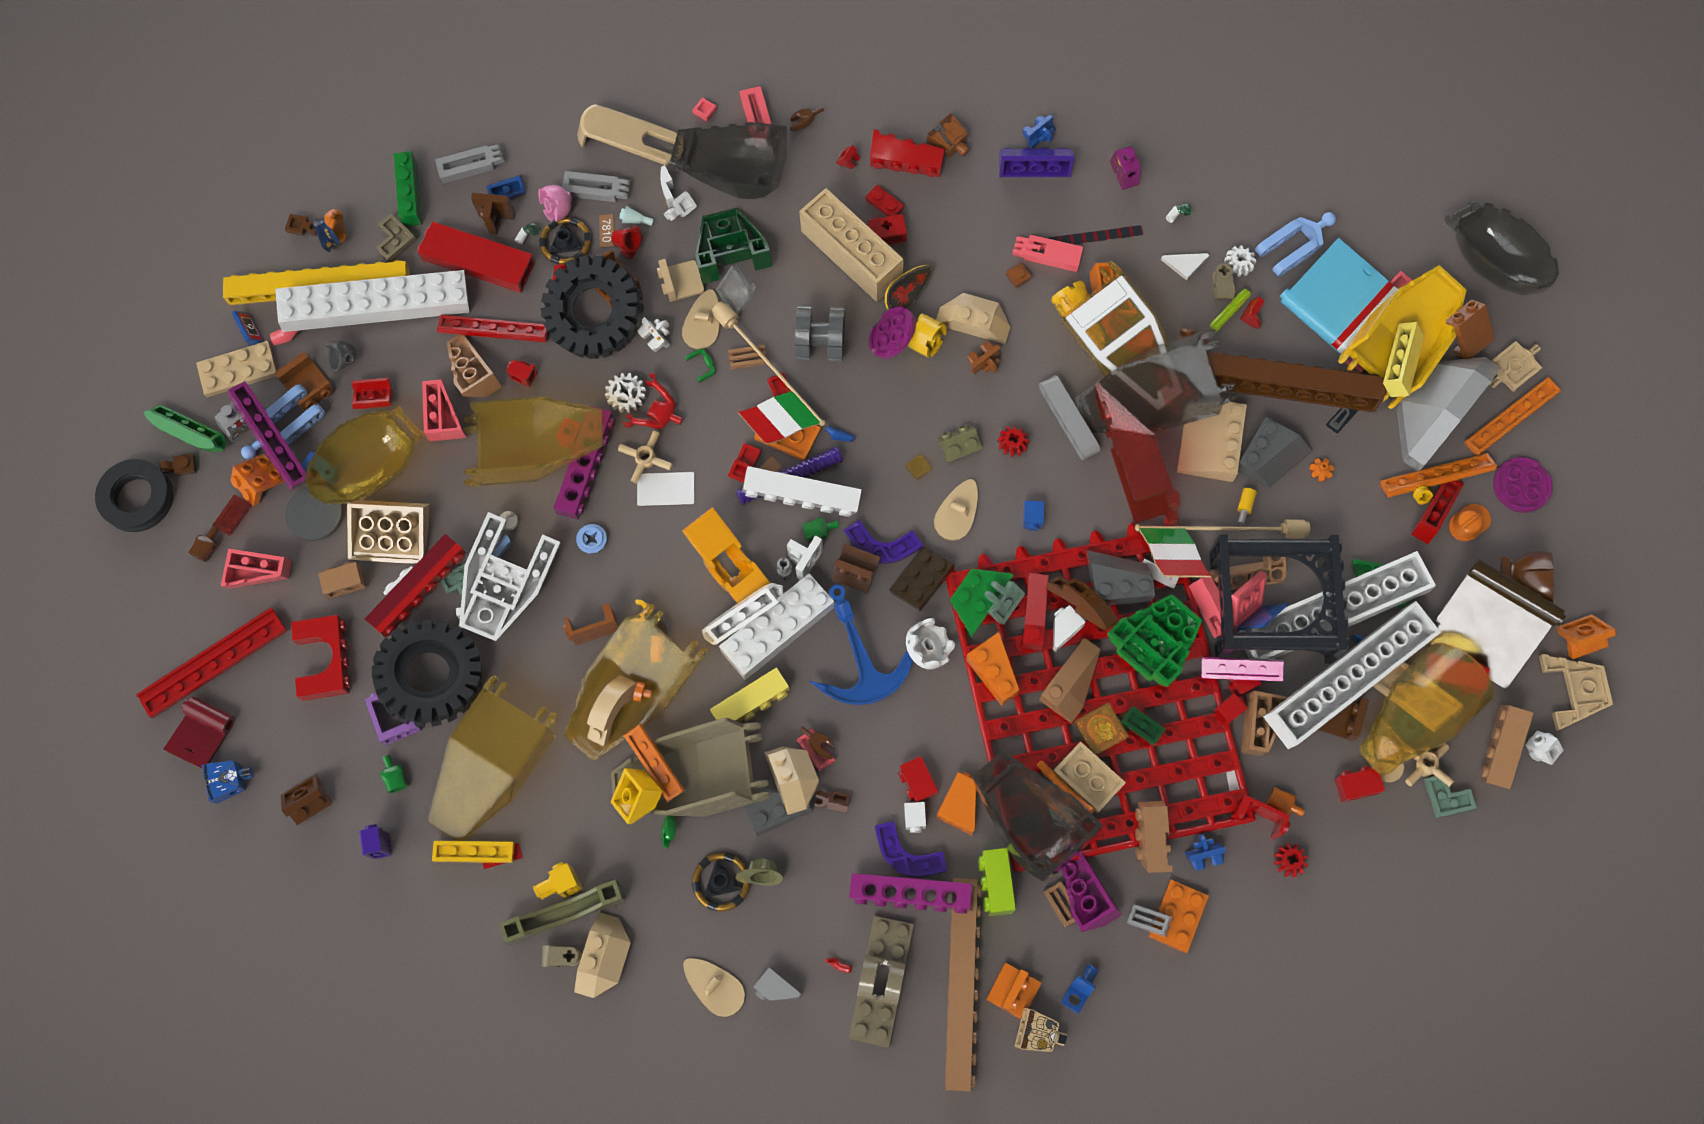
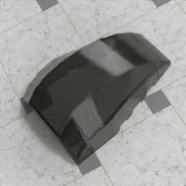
M747 122L745 125L729 124L728 127L711 126L709 129H702L701 127L679 129L670 163L695 179L740 199L762 198L779 187L787 154V127Z
M1003 751L997 754L972 777L982 802L1011 856L1026 871L1041 881H1045L1057 874L1088 845L1103 827L1075 796L1058 788L1059 786L1045 780L1040 774L1029 770L1024 764Z

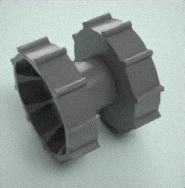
M798 305L795 326V359L810 361L812 346H828V362H842L845 331L844 307H830L829 322H813L812 306Z

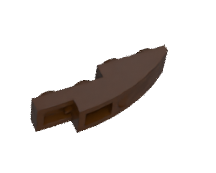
M1059 576L1047 582L1046 589L1067 600L1070 604L1075 605V613L1096 624L1099 628L1106 630L1118 624L1117 617L1106 602L1079 579L1075 578L1068 581Z

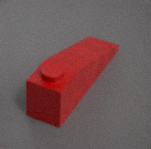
M1454 480L1440 484L1411 535L1428 545L1440 530L1464 483Z
M1029 573L1021 649L1041 651L1043 647L1048 575Z

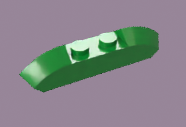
M159 404L143 412L155 427L185 441L187 444L194 445L198 449L207 452H221L225 450L227 440L222 433Z

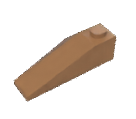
M457 335L446 342L452 365L451 371L454 376L453 382L463 396L488 397L502 388L493 372L464 335Z
M1084 638L1044 690L1039 701L1072 723L1084 706L1100 648Z

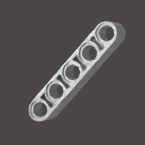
M1055 375L1039 383V389L1079 457L1085 460L1099 453L1100 447L1058 376Z

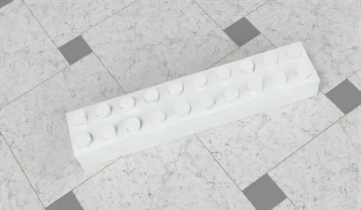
M464 270L276 289L278 323L282 332L470 313Z
M1418 551L1345 582L1343 598H1346L1347 607L1344 611L1345 617L1348 618V627L1424 595L1436 586ZM1323 592L1286 607L1265 627L1238 630V632H1293L1301 630L1313 623L1318 617L1323 604ZM1326 592L1328 597H1330V592ZM1328 609L1326 610V615L1331 617V610ZM1320 621L1322 629L1332 631V626L1328 621ZM1312 628L1311 633H1316V628ZM1245 650L1249 659L1272 660L1294 651Z
M1415 601L1404 607L1263 717L1287 749L1297 746L1441 632L1418 602Z

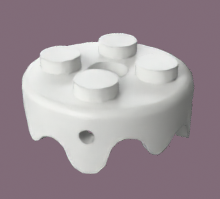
M929 618L915 624L909 629L906 636V647L910 657L917 665L925 669H936L950 660L948 656L955 647V642L947 638L946 629L934 625V618ZM925 642L929 645V650L925 647Z

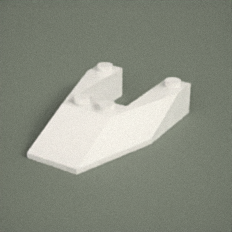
M488 512L464 566L459 626L497 641L538 595L558 552L560 542L542 535L528 569L514 565L493 556L507 521Z

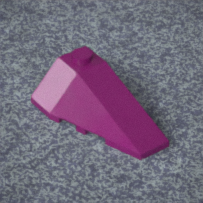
M1079 846L1067 847L1059 855L1077 852L1080 857L1077 860L1061 863L1067 886L1066 891L1071 905L1070 910L1081 932L1108 925L1123 914L1087 858L1082 854Z

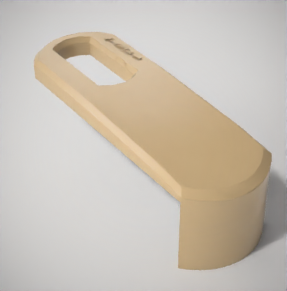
M596 104L588 107L581 116L577 133L581 147H584L586 137H590L663 165L674 163L682 152V141L676 132ZM646 135H650L675 145V152L669 154L644 145L643 138Z

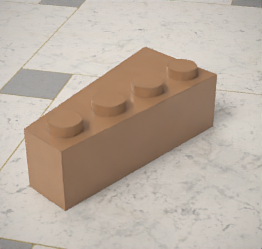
M1510 705L1498 706L1490 745L1486 753V762L1480 773L1481 781L1505 789H1511L1533 712Z

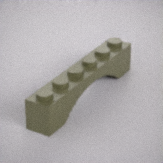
M612 880L559 904L501 922L499 926L504 942L511 945L624 902L625 899L619 882Z

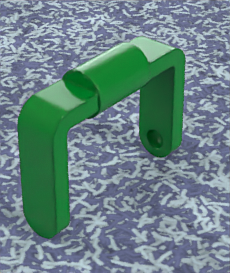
M699 349L685 357L686 361L702 354L707 367L710 368V372L697 378L698 382H702L716 373L713 367L714 362L704 349Z

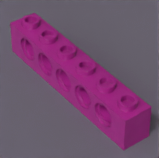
M593 406L589 407L554 505L556 514L578 520L579 516L584 513L585 499L590 496L591 482L596 479L597 465L602 462L603 448L608 445L609 431L615 425V419L611 411ZM596 427H602L600 431H594ZM590 444H596L594 448H588ZM586 460H589V461H590V463H589L588 465H586V466H583V465H582V463H583L584 461H586ZM578 478H584V480L581 483H576V480ZM572 495H578L575 500H569Z
M852 873L849 898L855 900V904L867 905V901L875 902V906L886 907L887 903L894 904L896 908H906L907 905H912L916 910H927V907H934V911L947 912V909H955V913L967 914V911H973L975 886L967 883ZM875 885L876 893L869 896V887ZM892 887H895V896L889 898L887 894L888 890ZM915 889V898L908 899V891ZM930 891L936 892V898L933 901H928L927 899ZM950 893H956L957 895L956 901L953 903H948L947 901Z

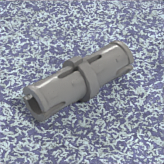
M780 558L777 562V573L782 580L784 578L786 580L790 579L792 575V570L790 569H792V566L787 558L785 560Z

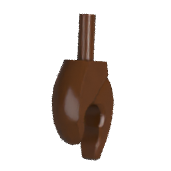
M823 107L813 112L810 109H801L791 116L790 121L793 122L798 119L801 121L792 125L790 131L806 128L813 122L815 115L824 111Z
M802 726L800 731L809 737L808 742L814 752L823 758L832 760L833 757L821 748L824 743L835 748L831 738L817 731L812 734Z

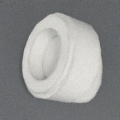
M506 511L499 516L507 521L504 530L511 531L517 527L519 521L514 512Z

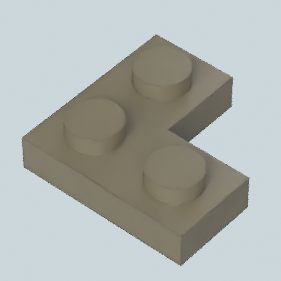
M389 214L378 224V227L388 238L380 243L376 250L388 262L392 261L416 240L415 236L392 214Z

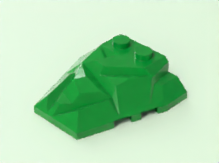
M1171 594L1151 604L1150 607L1137 611L1128 618H1122L1107 635L1117 647V654L1148 681L1154 679L1158 684L1168 687L1182 672L1183 664L1188 657L1189 649L1196 637L1202 619Z

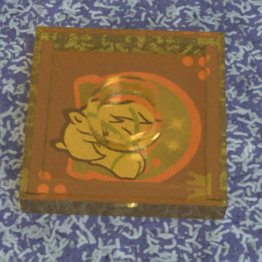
M1109 702L1074 721L1088 748L1095 755L1104 752L1129 737Z

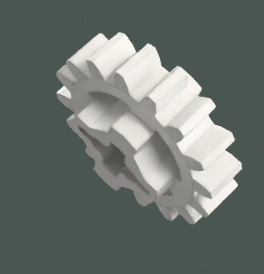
M621 373L620 378L615 375V381L609 380L610 386L605 387L608 392L605 393L608 404L612 405L613 410L619 408L620 413L624 409L630 413L631 408L636 411V405L642 406L641 399H646L645 394H643L646 392L645 387H643V381H639L638 376L632 378L631 373L627 377Z

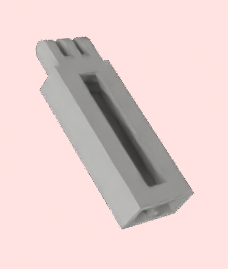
M497 144L489 147L485 145L435 159L442 184L494 170V165L504 162L500 145Z
M565 171L562 188L569 192L572 198L616 202V198L627 199V193L629 192V187L627 186H630V181L618 179L616 176Z

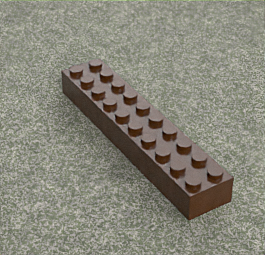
M1197 350L1189 371L1188 386L1373 413L1385 398V386L1383 384L1385 377H1380L1377 374L1364 375L1356 371L1323 369L1321 366H1304L1301 363L1288 364L1284 361H1267L1265 358H1248L1245 355L1232 356L1225 352L1212 353L1208 350Z

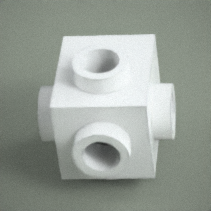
M1538 730L1526 743L1531 758L1536 761L1541 760L1550 765L1564 751L1557 738L1550 733L1545 734Z

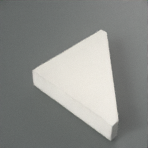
M1209 254L1163 255L1161 261L1185 280H1188L1207 260Z

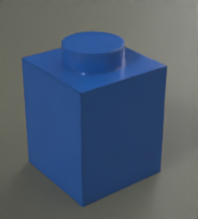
M1025 501L1023 506V528L1029 531L1042 529L1044 524V501Z

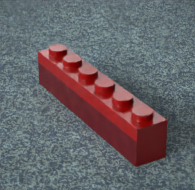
M444 534L364 620L384 637L391 636V632L397 629V626L402 621L409 618L411 611L423 603L424 597L437 588L439 581L450 574L455 564H459L464 559L466 552L447 534Z

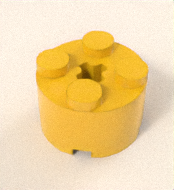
M920 314L917 319L914 335L908 347L927 358H930L929 355L933 357L943 343L941 337L942 335L946 336L947 326L928 315Z

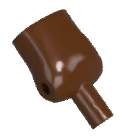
M212 526L206 536L198 535L188 553L206 562L217 547V543L213 539L219 530Z

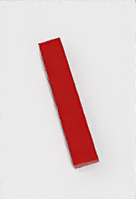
M441 315L437 325L438 333L546 343L549 334L544 324Z

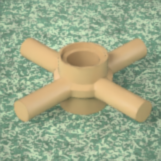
M653 431L647 445L641 446L637 450L622 444L619 445L618 451L635 457L638 464L630 480L631 482L637 484L644 468H650L653 464L671 470L673 463L657 458L653 451L660 435L659 432ZM643 455H650L646 460L641 459Z
M1406 742L1401 746L1404 752L1416 760V770L1405 780L1407 785L1412 786L1421 776L1430 777L1432 775H1435L1449 787L1455 782L1439 769V759L1449 750L1447 744L1443 743L1434 753L1425 752L1422 755Z

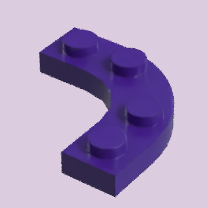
M860 520L844 529V533L854 547L880 556L879 563L883 564L899 562L923 547L913 530L893 542L882 543L875 540L868 533Z
M894 821L874 826L880 851L886 862L897 872L910 877H927L947 872L943 851L924 856L911 855L901 847Z

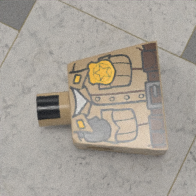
M1024 1008L1014 1047L1023 1050L1052 1052L1054 1044L1065 1045L1067 1034L1058 1031L1059 1022L1032 1009Z

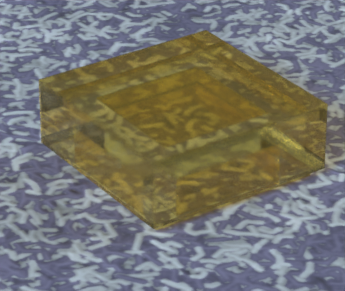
M920 454L905 465V468L917 481L932 470V467Z

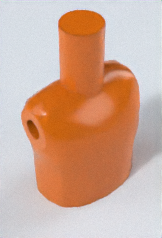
M1276 786L1271 791L1266 805L1288 815L1290 812H1293L1302 817L1305 812L1304 809L1295 805L1296 798L1293 794L1282 791Z

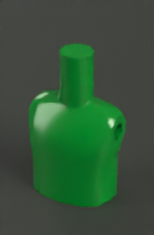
M821 517L802 524L807 542L812 541L815 536L826 539L829 535V530L839 528L837 520L826 523Z
M390 755L384 756L383 761L386 769L382 770L380 775L388 794L407 788L408 785L402 766L393 765Z

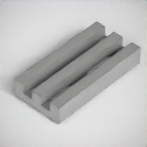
M1133 904L1127 923L1166 937V932L1169 930V924L1173 918ZM1138 910L1149 915L1164 919L1165 922L1162 923L1151 918L1136 914V911ZM1136 918L1162 927V930L1133 921V919Z

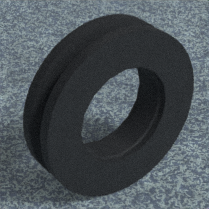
M140 459L125 460L109 468L99 480L95 491V504L100 515L114 527L126 532H141L154 527L167 515L173 501V488L169 478L154 464ZM136 479L148 481L151 486V496L147 504L134 512L121 511L118 507L117 499L122 487Z

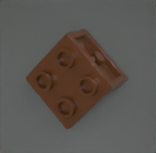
M1361 698L1357 702L1353 701L1317 730L1352 742L1360 736L1370 700Z

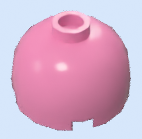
M548 185L539 189L540 205L544 204L546 209L543 212L550 221H559L570 213L572 196L559 185Z

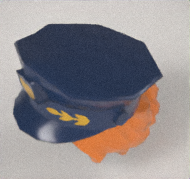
M332 209L328 211L324 219L320 221L313 219V225L324 250L330 253L334 245H342L345 242L347 236L343 223V213L340 210Z

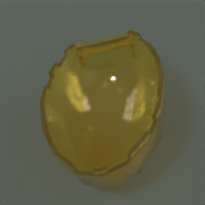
M400 406L392 412L386 410L372 413L367 412L344 422L319 444L312 459L308 462L305 484L310 496L324 504L340 505L361 501L387 487L406 467L414 451V445L425 436L424 431H420L403 413V409ZM396 416L415 435L413 438L394 419Z

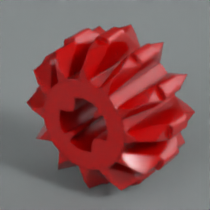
M1016 425L1013 426V429L1007 426L1006 431H1000L1001 437L997 439V442L1000 443L998 448L999 450L1004 449V455L1009 452L1011 458L1014 456V453L1017 456H1021V451L1026 452V446L1030 443L1027 439L1028 433H1023V427L1017 430Z
M1286 843L1284 847L1279 846V853H1274L1273 855L1279 859L1274 861L1273 864L1280 865L1277 872L1284 870V877H1288L1291 874L1295 878L1297 873L1302 875L1304 873L1303 868L1308 867L1304 860H1307L1309 856H1302L1305 849L1302 848L1298 851V844L1296 843L1292 847L1289 843ZM1288 857H1293L1292 860H1294L1295 862L1293 864H1289L1290 860L1287 861Z

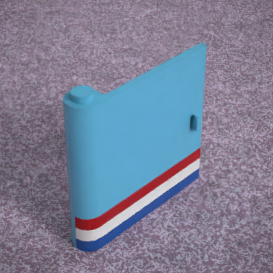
M1338 238L1291 290L1287 288L1279 297L1282 298L1280 302L1341 355L1368 317L1395 293L1398 288Z

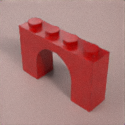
M338 615L291 622L292 641L297 645L325 642L332 649V661L326 670L316 675L295 678L296 697L301 701L349 694L348 688L351 687V680L347 676L349 660L345 650H348L347 640L344 639V632H346L345 621Z

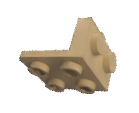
M665 259L658 261L660 266L656 268L659 279L663 278L664 284H661L664 295L668 294L670 302L704 292L695 260L667 267Z

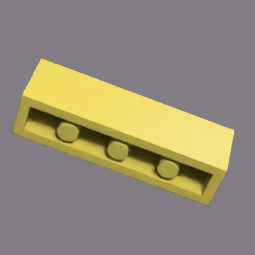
M1417 322L1401 323L1398 325L1383 381L1390 397L1410 395L1424 340V334Z
M776 667L712 707L710 711L715 720L730 718L739 723L743 720L746 722L752 719L757 711L768 709L776 699L778 701L784 699L790 689Z

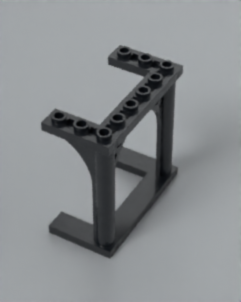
M1220 534L1209 551L1210 570L1218 568L1221 636L1214 644L1215 657L1228 658L1233 650H1304L1323 654L1325 664H1332L1345 653L1350 646L1349 637H1346L1348 618L1345 617L1344 610H1346L1347 601L1346 598H1343V591L1345 590V580L1342 579L1344 562L1340 558L1342 542L1339 541V535H1330L1328 539H1228V534ZM1315 555L1311 561H1308L1306 556L1311 557ZM1229 557H1288L1308 566L1319 579L1323 591V604L1318 617L1309 626L1293 632H1233ZM1328 571L1327 578L1329 577V579H1325L1323 573ZM1326 592H1330V597L1326 595ZM1326 610H1331V617L1326 615ZM1320 621H1328L1332 626V631L1322 629ZM1312 628H1316L1317 632L1311 633Z

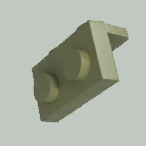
M963 425L958 428V431L953 433L951 431L945 432L937 439V442L941 445L946 462H951L982 449L976 429L969 425Z

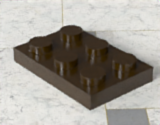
M923 546L889 591L910 606L921 611L955 566Z

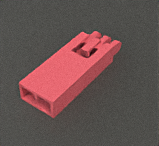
M761 86L739 91L751 138L756 143L757 149L761 148V141H763L764 147L768 146L767 140L770 141L771 145H775L773 139L774 131ZM764 124L765 130H763V127H762V126H758V130H757V126H756V125Z
M1030 235L1029 238L1016 237L1017 243L1014 245L1013 255L1023 257L1027 261L1077 272L1083 250L1082 246ZM1040 249H1041V250H1045V251H1044V254H1043V253H1038V252L1040 251Z
M1202 577L1189 585V588L1213 637L1217 638L1221 636L1219 590L1212 577Z

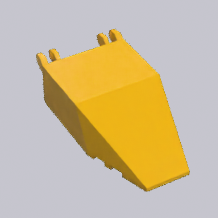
M1438 265L1410 283L1400 287L1381 304L1362 325L1340 355L1338 362L1342 364L1350 356L1354 360L1347 367L1349 372L1359 364L1370 375L1377 374L1380 377H1385L1398 325L1401 323L1417 322L1424 334V340L1410 394L1423 386L1456 338L1454 327L1447 325L1446 320L1463 307L1466 289ZM1387 390L1385 391L1383 401L1387 400L1390 396ZM1406 396L1395 397L1388 407L1390 409L1394 408Z

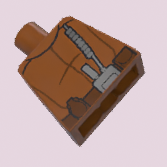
M951 113L927 134L926 144L944 149V155L947 157H952L956 152L964 157L970 151V148L966 145L968 133Z

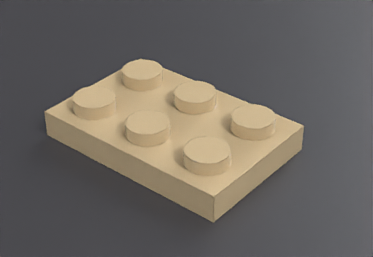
M1082 742L1054 769L1057 776L1095 808V811L1098 813L1126 783Z

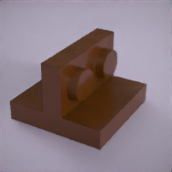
M472 193V203L478 216L483 218L485 227H487L490 234L497 235L500 219L514 220L515 212L508 196Z
M845 543L840 557L835 561L834 566L836 568L831 580L868 593L881 557Z
M316 774L281 794L282 812L286 817L290 816L296 825H299L332 804L331 799L321 787L320 779Z

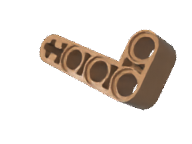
M1263 557V562L1231 566V590L1241 588L1253 577L1254 573L1259 571L1266 573L1265 585L1282 582L1286 578V557ZM1217 568L1211 570L1209 574L1219 590ZM1275 569H1278L1277 573L1272 574ZM1236 575H1240L1237 580H1234Z

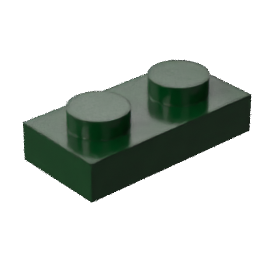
M1134 706L1131 707L1121 721L1122 725L1152 746L1156 744L1166 730Z

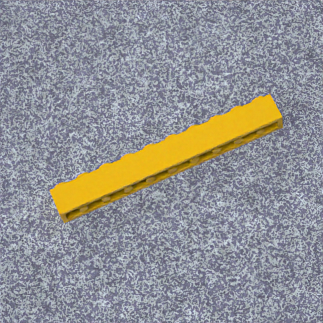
M395 260L389 263H361L356 266L341 265L333 268H305L300 271L286 270L278 273L267 272L266 274L250 273L245 276L231 275L230 277H223V298L229 305L276 301V289L409 276L410 268L406 261Z

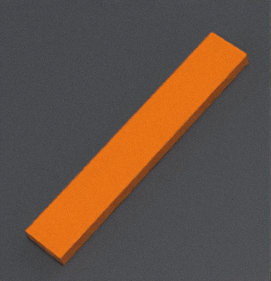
M1547 377L1468 438L1464 444L1475 456L1480 455L1556 396L1561 389Z
M1486 453L1381 480L1380 486L1389 498L1416 491V488L1418 489L1422 485L1431 487L1496 470L1497 464Z

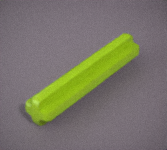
M1246 288L1242 289L1213 320L1210 328L1215 332L1219 331L1250 297L1251 292Z

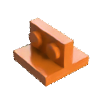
M1592 614L1557 626V634L1566 639L1568 656L1572 659L1608 647V638L1616 636L1615 628Z
M1004 963L986 1000L1021 1019L1023 1009H1029L1041 982L1030 977L1029 973L1024 970H1018Z

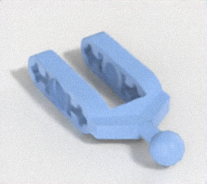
M1327 212L1318 223L1299 217L1262 241L1255 248V251L1260 257H1263L1301 230L1310 241L1274 266L1272 271L1278 277H1281L1322 247L1323 237L1321 229L1325 226L1330 227L1334 225L1336 216L1332 212Z
M298 384L265 411L272 422L276 423L298 404L297 402L304 398L308 392L301 384ZM315 404L282 430L280 434L287 445L292 444L325 415L324 409L319 404ZM257 440L252 445H245L241 449V455L245 459H252L256 456V451L261 445Z

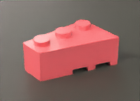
M442 380L422 381L424 434L429 442L467 438Z
M228 549L221 587L232 589L289 579L292 560L280 556Z

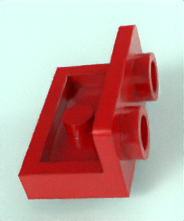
M389 378L352 381L351 385L354 391L352 399L353 409L391 406L393 390Z

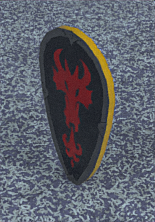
M922 265L915 267L892 281L885 293L886 308L889 310L894 307H904L909 310L928 286L933 273L932 266Z

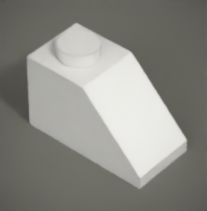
M1070 605L1065 609L1063 607L1054 614L1056 616L1053 622V650L1055 652L1085 625V621L1080 615L1075 613V610Z

